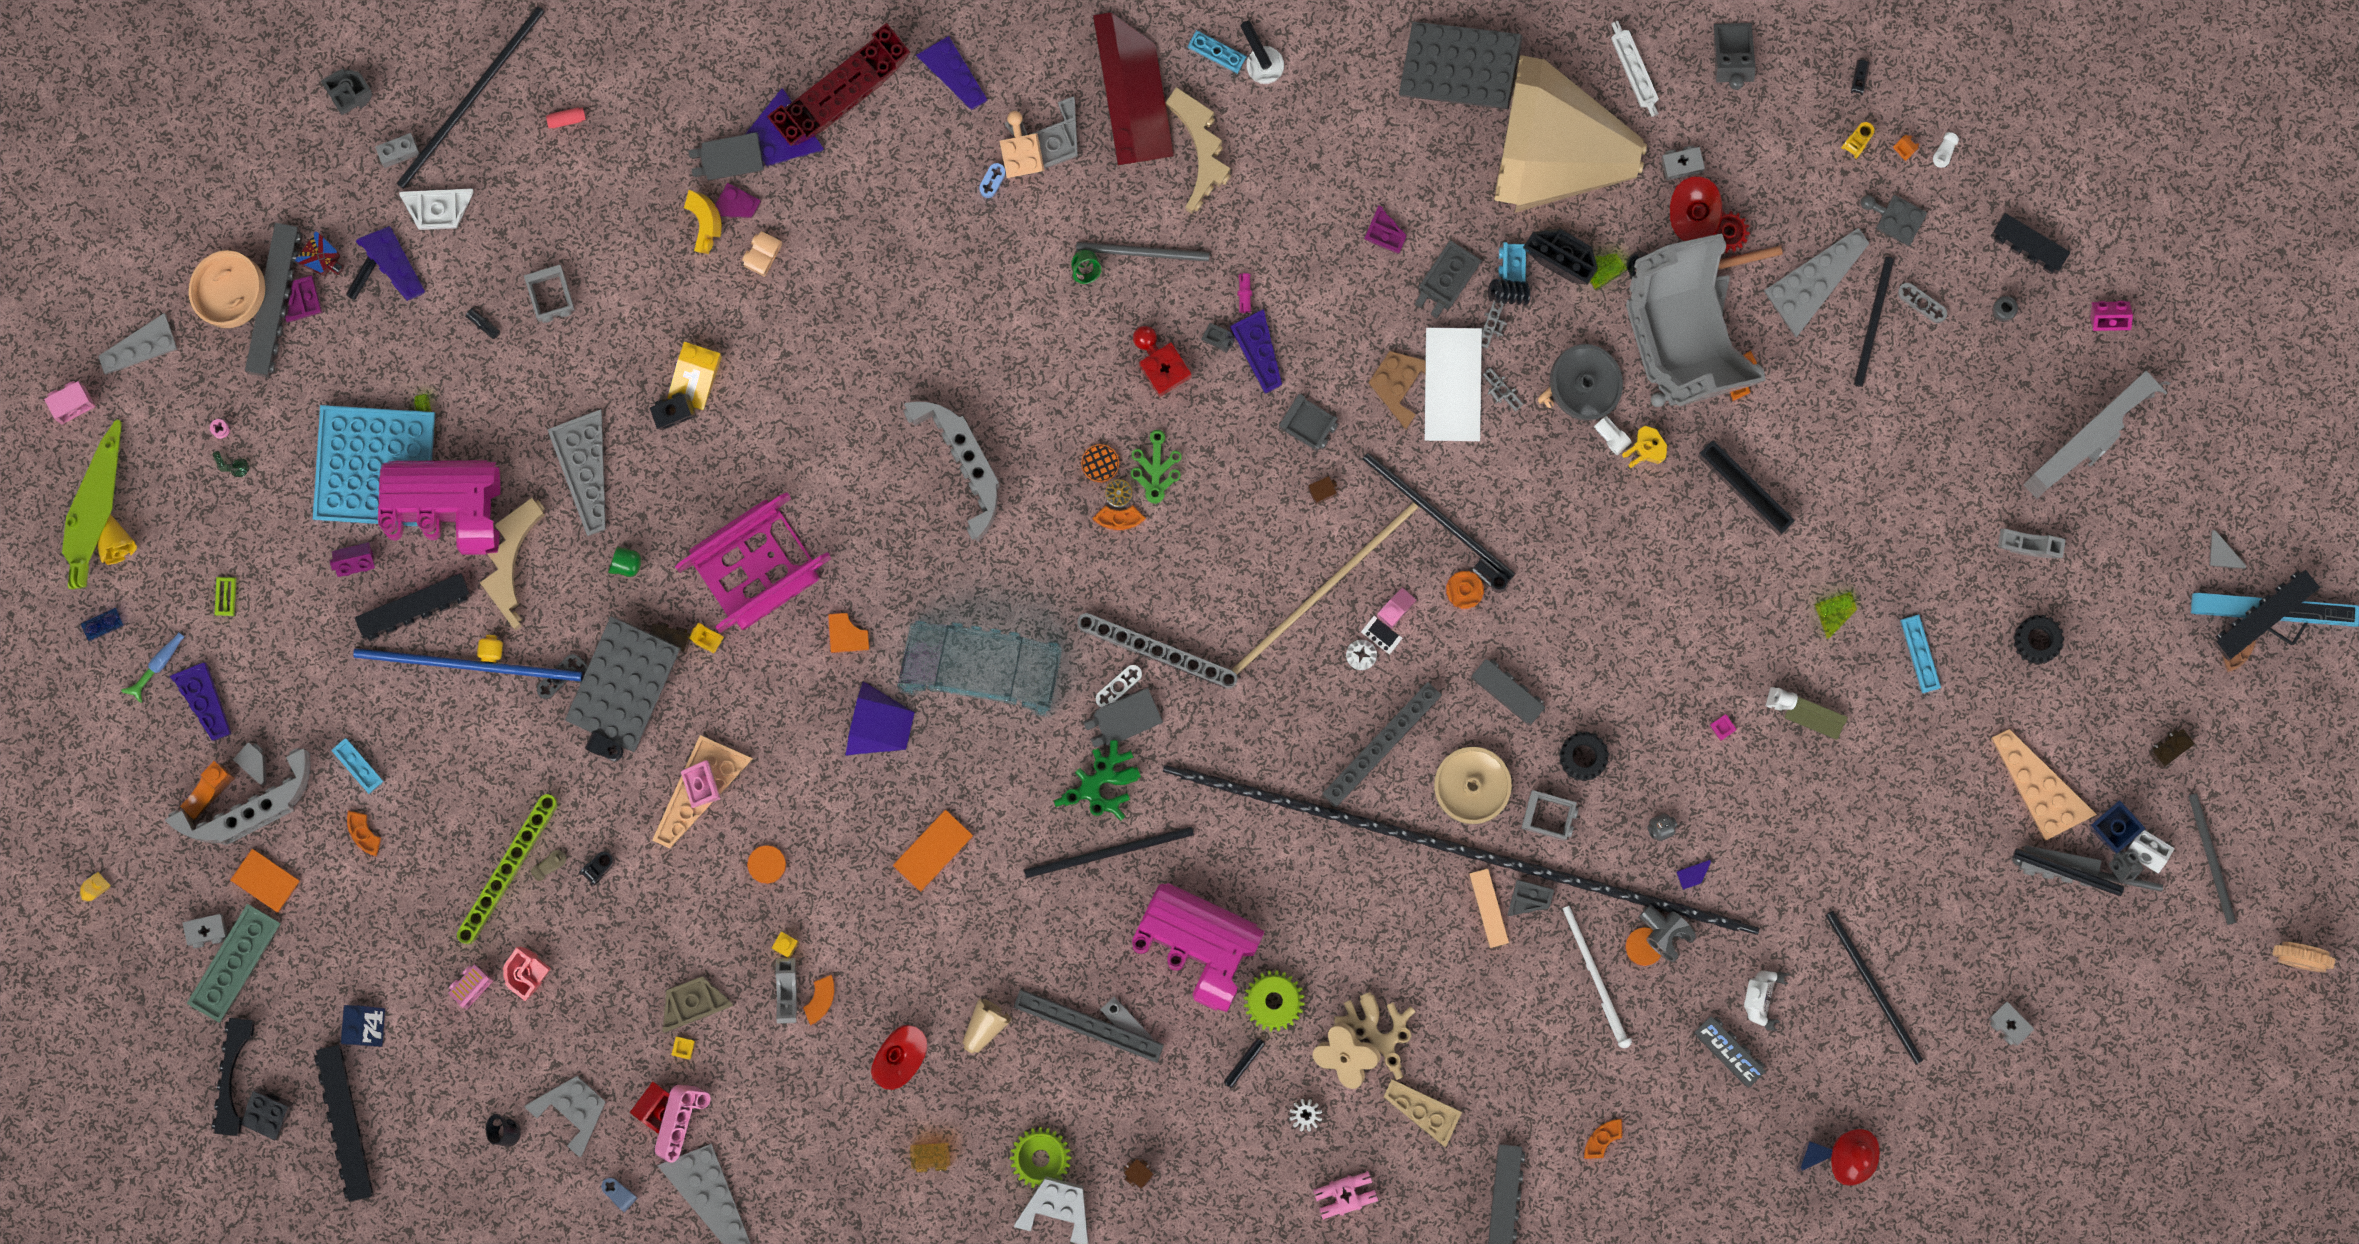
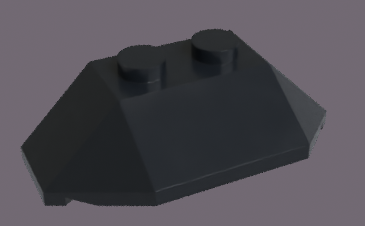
M1562 229L1533 232L1523 246V249L1540 265L1572 283L1588 285L1598 270L1592 246Z

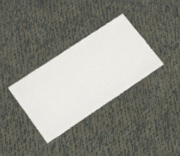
M1426 328L1425 440L1480 441L1482 328Z

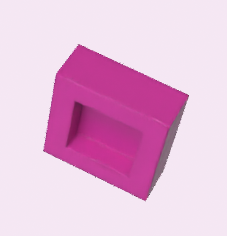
M1726 714L1709 725L1720 741L1737 730Z

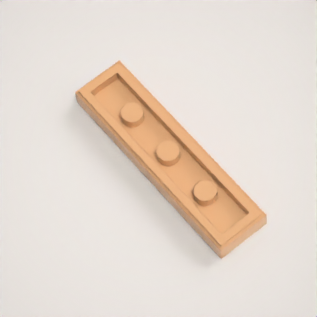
M1484 869L1470 873V879L1490 948L1509 943L1489 870Z

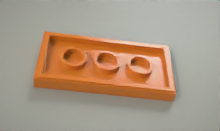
M944 810L893 864V867L922 892L972 839L973 835L948 811Z

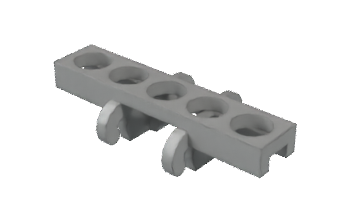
M1494 300L1490 313L1484 314L1488 318L1484 328H1482V339L1487 338L1488 341L1486 345L1481 343V346L1488 349L1493 333L1497 334V337L1503 336L1501 333L1503 326L1507 325L1504 319L1502 321L1499 320L1504 305L1502 301L1500 302V309H1495L1496 302ZM1496 311L1498 313L1497 316L1492 315V312ZM1489 320L1495 322L1493 327L1488 326L1487 322ZM1500 323L1498 331H1495L1496 324Z
M1491 367L1483 374L1485 379L1494 387L1489 389L1488 395L1491 394L1497 400L1496 404L1498 402L1502 403L1501 400L1504 399L1515 412L1523 406V403L1514 394L1516 389L1514 388L1511 391L1503 383V380L1506 378L1505 376L1500 379ZM1491 372L1494 375L1493 379H1490L1487 373ZM1504 386L1507 391L1500 393L1499 388ZM1496 390L1501 395V397H1499L1494 391ZM1510 395L1513 396V399H1512V400H1509V399H1508V397H1509ZM1516 400L1519 406L1515 407L1512 402Z

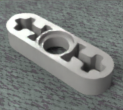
M1904 283L1898 289V296L1902 301L1932 322L1942 323L1946 319L1947 310L1945 307L1914 285ZM1907 288H1910V294L1915 296V294L1917 293L1919 295L1915 298L1914 302H1911L1910 300H1912L1913 297H1911L1910 295H1907L1905 297L1903 295L1904 291L1902 289L1906 290ZM1920 298L1926 299L1928 302L1927 307L1920 308L1917 305V300ZM1931 304L1934 305L1932 308L1934 311H1942L1941 315L1943 318L1938 317L1936 319L1933 311H1930L1929 314L1926 312L1931 307Z

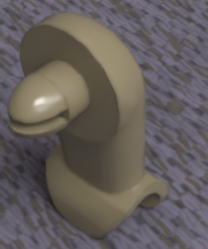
M560 850L553 851L539 865L536 864L531 869L532 876L537 881H542L546 878V875L565 864V853Z

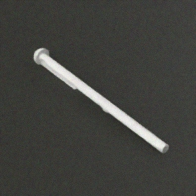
M1570 906L1564 907V914L1585 959L1586 967L1591 972L1603 1003L1601 1005L1617 1039L1618 1046L1628 1048L1632 1043V1039H1627Z

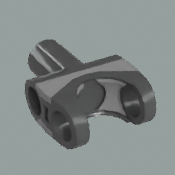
M1650 904L1639 915V918L1653 930L1647 937L1648 944L1668 961L1675 962L1679 958L1672 943L1673 937H1680L1689 943H1693L1696 940V934L1693 929L1676 912L1672 911L1664 918Z

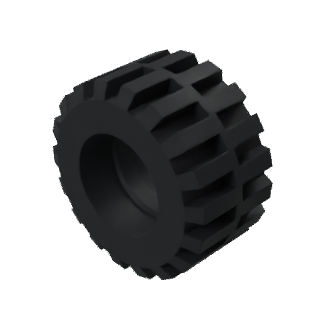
M2034 615L2025 619L2017 627L2013 637L2015 639L2014 647L2017 648L2016 653L2022 656V660H2027V663L2040 665L2048 663L2063 648V629L2059 628L2060 624L2058 622L2055 623L2052 617L2047 618L2046 615ZM2041 629L2047 633L2049 646L2045 650H2036L2030 645L2028 635L2032 630Z
M1585 731L1583 733L1577 732V734H1573L1566 739L1561 747L1559 761L1563 771L1568 774L1567 776L1573 777L1577 781H1587L1595 779L1603 772L1608 763L1609 752H1607V745L1603 743L1604 740ZM1581 745L1590 747L1595 753L1594 763L1586 768L1578 766L1573 760L1574 750Z

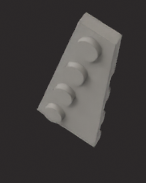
M163 313L99 355L104 374L107 375L178 350L166 314Z

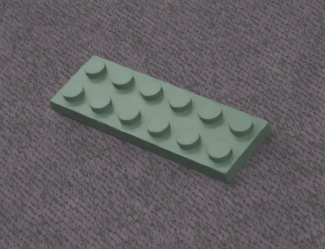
M247 904L186 1004L221 1024L281 923Z

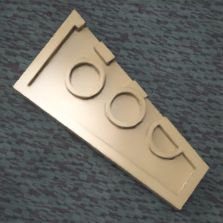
M1391 1080L1384 1098L1446 1148L1462 1112Z

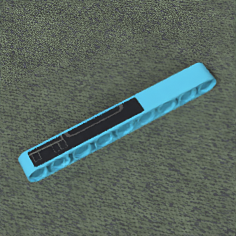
M2192 593L2191 613L2245 618L2247 616L2245 612L2253 606L2257 608L2261 605L2260 600L2262 598ZM2303 601L2280 621L2359 627V606Z

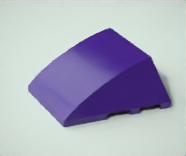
M863 681L853 714L845 756L906 750L915 712Z

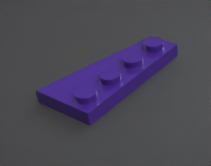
M206 662L170 676L179 688L178 690L189 703L191 710L199 718V722L212 741L232 734Z

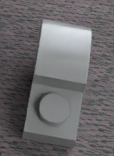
M2004 528L2000 530L1998 548L2034 557L2063 558L2066 539L2050 535L2025 534Z
M795 958L776 959L777 1024L796 1023Z

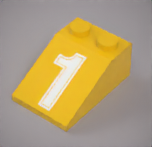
M684 342L667 399H672V395L682 392L683 394L690 395L694 408L704 411L722 359L721 354Z

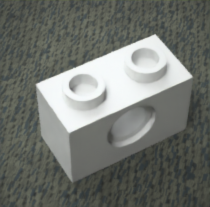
M2144 830L2131 842L2127 851H2133L2140 863L2159 874L2175 848Z

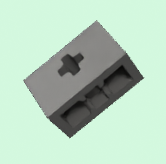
M411 133L375 146L384 168L420 154Z
M1694 145L1684 147L1683 151L1676 152V150L1666 151L1665 155H1662L1661 158L1666 181L1702 173L1705 170L1700 147L1695 148ZM1680 158H1682L1683 161H1687L1685 163V166H1683L1682 163H1678L1680 161Z
M222 914L182 922L187 945L193 946V949L204 947V943L211 941L212 944L224 942L223 939L228 936ZM204 928L210 930V932L207 933V936L201 934V932L204 931Z
M2004 1002L1988 1018L1991 1021L1989 1023L1991 1027L1997 1032L2000 1030L2005 1035L2003 1039L2009 1045L2014 1044L2018 1046L2034 1030L2008 1002ZM2006 1021H2013L2014 1024L2012 1025V1027L2014 1029H2007L2006 1027L2008 1024L2006 1023Z

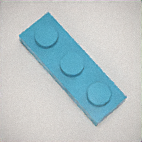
M347 738L331 750L368 794L372 793L384 782Z

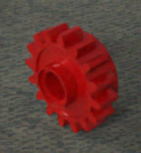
M1724 211L1722 212L1721 223L1715 234L1723 235L1726 242L1725 253L1729 249L1735 253L1736 247L1741 250L1743 247L1741 242L1746 244L1748 240L1745 237L1750 235V232L1746 231L1749 225L1744 224L1746 219L1739 218V213L1733 215L1732 211L1729 214H1726ZM1731 228L1734 234L1727 236L1724 233V229Z

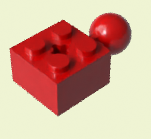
M1140 326L1133 333V342L1137 348L1146 350L1149 356L1139 362V367L1160 398L1192 378V374L1171 342L1158 349L1156 346L1157 334L1155 330L1149 326ZM1162 367H1169V373L1161 372Z

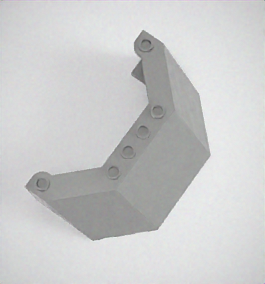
M1722 234L1664 246L1637 259L1634 266L1637 271L1636 275L1632 276L1630 285L1632 294L1631 299H1627L1626 308L1647 379L1652 383H1657L1659 389L1668 397L1672 396L1679 407L1753 386L1766 380L1763 368L1759 364L1751 363L1732 346L1727 333V327L1714 287L1720 258L1726 249V242Z

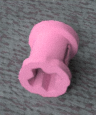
M216 419L210 424V431L215 437L223 439L228 436L230 429L223 420ZM222 426L224 430L218 432L216 427Z

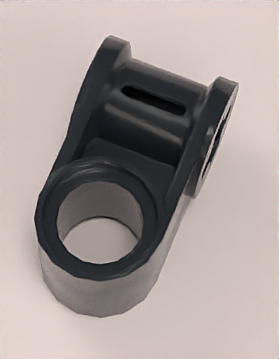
M592 732L585 747L586 750L611 761H618L623 757V749L619 744L597 732ZM616 747L618 753L612 755L609 751Z
M600 852L579 871V874L583 875L590 882V886L593 887L614 866L615 858L611 853ZM605 855L610 858V863L607 866L601 864V858Z

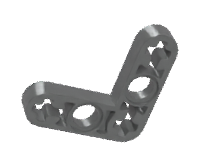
M571 654L555 668L558 670L578 671L573 666L571 668L568 667L570 659H577L576 664L580 668L582 665L585 666L579 672H586L588 665L577 655ZM545 678L538 685L537 694L542 699H550L569 680L556 682L552 678ZM551 679L557 687L554 688L552 686L549 689V695H542L543 690L541 688L543 686L547 688L550 685L547 681Z

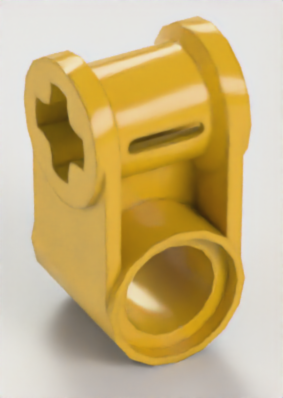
M1869 122L1861 123L1854 133L1849 136L1841 149H1846L1857 159L1874 134L1873 125ZM1868 128L1870 135L1863 136L1860 133V129Z

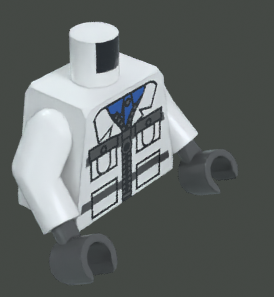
M1759 971L1755 978L1749 980L1744 1007L1749 1020L1765 1026L1766 1030H1778L1774 1027V1023H1780L1778 1019H1768L1767 1013L1774 982L1787 985L1788 982H1784L1785 976H1790L1788 973Z

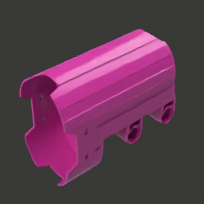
M488 460L388 461L383 463L379 478L378 524L390 540L396 541L403 535V522H417L425 537L434 541L441 536L442 522H456V547L462 555L498 553L500 532L493 528L491 499L501 494L499 467H495L496 462H488ZM397 527H398V531H397L396 534H393V535L389 534V533L394 532V531L397 529ZM436 528V532L434 534H427L434 531V529Z
M1162 883L1158 885L1133 937L1132 945L1133 950L1140 955L1148 952L1153 941L1170 948L1167 962L1169 968L1174 971L1181 970L1188 957L1206 965L1193 991V999L1215 1011L1227 1012L1238 989L1232 981L1233 976L1243 956H1254L1264 931L1258 928L1257 924L1170 883ZM1139 940H1143L1146 942V946L1138 948L1136 943ZM1179 957L1182 961L1180 964L1175 965L1171 963V959Z

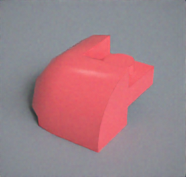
M516 947L503 967V976L506 982L505 985L526 1001L538 989L551 968L537 958L538 955L524 947Z

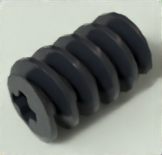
M1493 279L1488 286V299L1490 302L1495 300L1496 303L1502 301L1503 304L1509 302L1511 305L1514 303L1520 305L1522 303L1524 306H1527L1530 301V287L1524 281L1513 282L1512 280Z

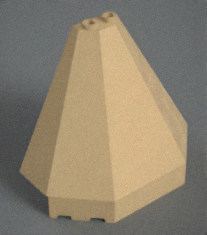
M1520 55L1494 200L1516 204V213L1637 178L1638 173H1642L1644 162L1640 160L1641 155H1645L1647 144L1643 143L1644 140L1545 59Z

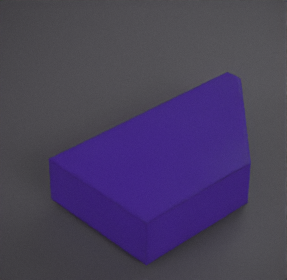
M1710 860L1676 872L1682 890L1702 883L1711 864Z

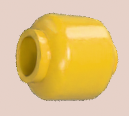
M486 635V638L478 641L477 656L481 658L482 662L496 663V660H500L502 657L503 642L497 640L495 635Z

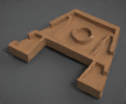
M1389 351L1368 384L1390 409L1403 428L1407 429L1416 414L1402 406L1400 402L1420 372L1426 375V361Z

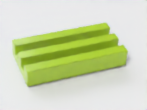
M216 577L215 616H235L236 578ZM221 581H224L223 611H220ZM229 582H231L230 612H227Z

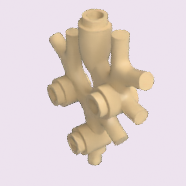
M1371 992L1360 996V1003L1366 1015L1364 1020H1359L1351 1000L1345 1002L1344 1005L1348 1014L1347 1016H1335V1023L1341 1022L1350 1025L1358 1040H1363L1367 1037L1370 1040V1044L1374 1045L1383 1054L1385 1065L1389 1068L1390 1072L1393 1071L1396 1080L1403 1078L1400 1070L1402 1068L1399 1055L1395 1053L1394 1047L1397 1043L1403 1044L1410 1040L1411 1032L1406 1028V1022L1416 1011L1410 1006L1404 1013L1399 1014L1394 1002L1388 1004L1387 1008L1394 1025L1389 1033L1383 1034L1377 1029L1379 1007L1375 996ZM1357 1029L1363 1030L1362 1036L1356 1034ZM1401 1032L1406 1033L1405 1039L1399 1037ZM1389 1058H1395L1396 1063L1390 1064Z

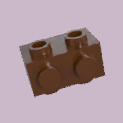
M1131 1159L1124 1167L1126 1170L1124 1172V1175H1126L1124 1180L1132 1187L1136 1185L1140 1189L1151 1180L1154 1174L1149 1170L1151 1166L1143 1159L1141 1161L1138 1159L1133 1161Z

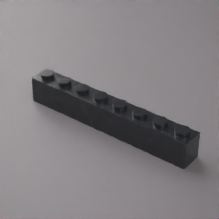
M341 1045L316 1050L317 1055H314L316 1066L320 1067L321 1074H318L320 1085H324L325 1093H322L324 1104H328L329 1112H326L328 1122L332 1123L333 1126L331 1137L332 1141L336 1142L335 1156L337 1161H340L342 1167L339 1169L341 1180L345 1181L346 1187L343 1188L345 1199H349V1202L372 1198L374 1193Z

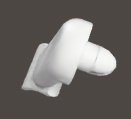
M1945 133L1943 142L1934 154L1933 162L1937 167L1943 168L1949 164L1955 145L1959 141L1958 136L1954 133Z

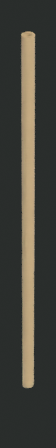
M1414 502L1408 506L1231 671L1235 672L1236 675L1240 673L1418 509V506Z

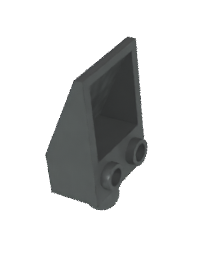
M1752 23L1714 24L1716 83L1729 82V86L1733 90H1739L1743 87L1744 82H1754L1756 66Z

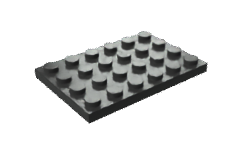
M1412 22L1399 95L1401 97L1509 110L1523 36L1516 33Z
M610 616L565 721L591 733L593 731L616 742L621 747L636 752L681 647L621 619Z

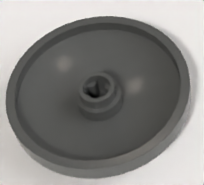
M1581 344L1565 350L1557 357L1550 373V388L1557 405L1566 414L1578 420L1591 421L1606 416L1617 406L1622 395L1623 380L1618 364L1608 352L1595 345Z

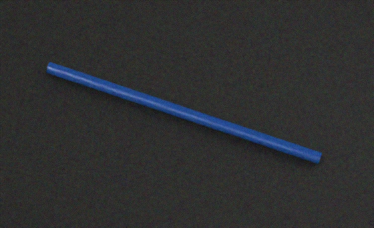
M355 648L353 653L354 658L580 682L583 675L582 672L358 648Z

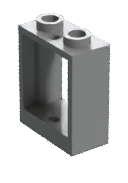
M561 265L524 275L536 318L539 322L547 323L553 321V317L557 316L567 317L572 314L571 312L575 311ZM560 277L568 306L541 314L533 284Z
M1532 790L1521 829L1566 841L1567 837L1571 838L1574 826L1570 825L1572 818L1576 819L1578 814L1577 802ZM1537 799L1570 807L1562 834L1531 826Z

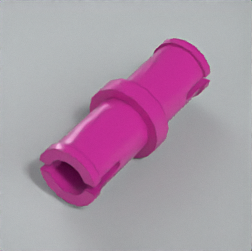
M1243 273V276L1242 274L1238 275L1239 291H1237V296H1239V313H1247V311L1250 313L1252 291L1250 290L1251 274Z

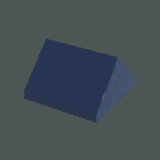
M1810 1141L1806 1142L1797 1166L1798 1172L1831 1158L1832 1149Z

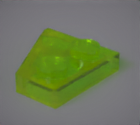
M1617 253L1595 256L1598 270L1589 283L1597 291L1626 272L1627 267Z
M1851 592L1814 604L1826 639H1829L1857 610Z

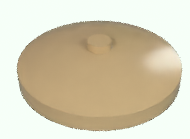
M1466 747L1451 753L1440 764L1434 781L1435 796L1442 810L1452 819L1465 824L1485 823L1499 815L1508 803L1512 787L1510 773L1505 763L1493 752L1480 747Z

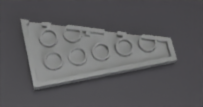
M1859 228L1764 290V293L1795 338H1797L1869 245V242Z
M600 409L547 429L587 536L606 530L602 410Z
M712 1144L679 1156L675 1162H664L657 1165L722 1244H751Z

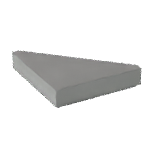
M2212 530L2209 566L2245 569L2246 565L2216 530Z

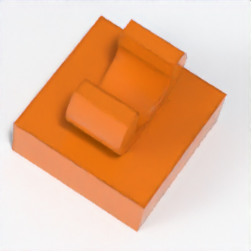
M1911 135L1903 136L1893 146L1895 151L1905 161L1919 149V143L1915 144L1911 140Z

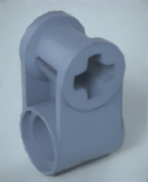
M607 1178L602 1182V1191L624 1213L638 1199L632 1192L613 1178ZM607 1182H608V1183H612V1182L615 1183V1185H614L615 1190H614V1191H611V1190H609L608 1192L606 1191V1189H607L606 1183H607Z

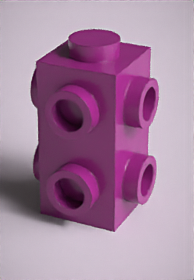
M369 542L332 551V559L329 560L331 569L336 571L337 577L349 576L375 568L374 556Z

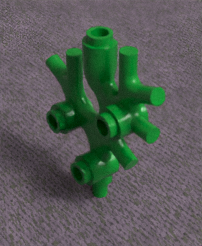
M1110 741L1108 757H1103L1099 748L1092 750L1095 757L1094 769L1096 773L1088 775L1079 768L1075 774L1082 780L1081 786L1077 789H1069L1061 795L1062 797L1053 800L1055 807L1064 804L1065 806H1074L1080 800L1086 799L1090 802L1089 809L1095 817L1102 816L1105 811L1113 813L1120 821L1126 817L1119 809V805L1130 800L1128 793L1112 799H1106L1099 792L1100 786L1103 783L1127 785L1138 781L1141 775L1138 767L1133 768V766L1119 772L1114 771L1113 766L1134 757L1131 751L1119 754L1118 741ZM1104 763L1106 766L1104 769H1099L1098 765ZM1072 794L1076 796L1074 801L1069 800V796ZM1100 806L1101 810L1099 812H1095L1094 807Z

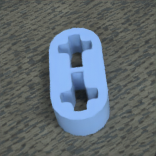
M994 163L989 167L979 187L983 197L991 198L996 194L1006 174L1003 165ZM998 168H1000V172L1002 173V175H997L995 180L992 179L994 176V172L992 170H997ZM991 181V189L993 191L985 193V189L983 187H987Z

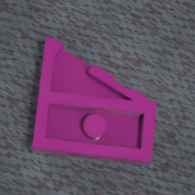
M727 183L715 206L720 216L752 218L761 200Z
M1378 205L1364 240L1399 254L1407 236L1399 229L1393 219L1386 214L1383 208Z
M313 276L294 280L291 289L292 295L288 303V314L285 318L286 322L289 323L323 313Z

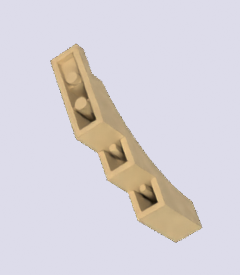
M533 498L495 524L505 538V541L499 545L498 553H488V556L497 566L498 570L480 582L515 630L522 627L519 623L522 620L516 611L511 612V610L519 605L514 587L516 557L530 529L545 516L542 512L545 508L539 500L535 502Z

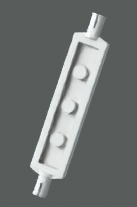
M1619 21L1613 22L1611 25L1615 35L1611 37L1618 57L1640 107H1648L1651 117L1659 114L1655 107V103L1659 100L1629 30L1622 31Z

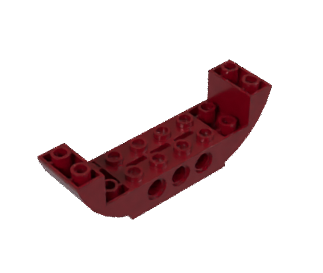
M887 23L872 34L873 40L785 108L783 105H780L767 116L790 146L805 142L827 129L882 86L904 63L910 51Z

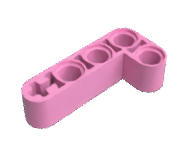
M676 1085L671 1089L655 1146V1154L670 1163L675 1162L679 1158L692 1108L704 1109L709 1105L711 1098L707 1092L696 1086Z

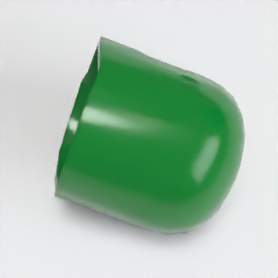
M1084 249L1073 255L1071 260L1072 277L1076 282L1088 284L1100 276L1101 266L1094 252ZM1089 260L1087 267L1092 262L1093 270L1088 274H1082L1078 266L1084 268V265H1081V263ZM1076 273L1084 276V279L1078 278Z
M617 546L608 573L620 574L626 577L636 576L641 567L640 554L637 551Z

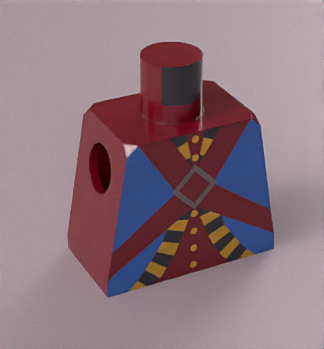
M315 231L295 260L300 266L323 276H326L330 270L340 275L344 269V265L337 261L340 257L339 252L317 231Z

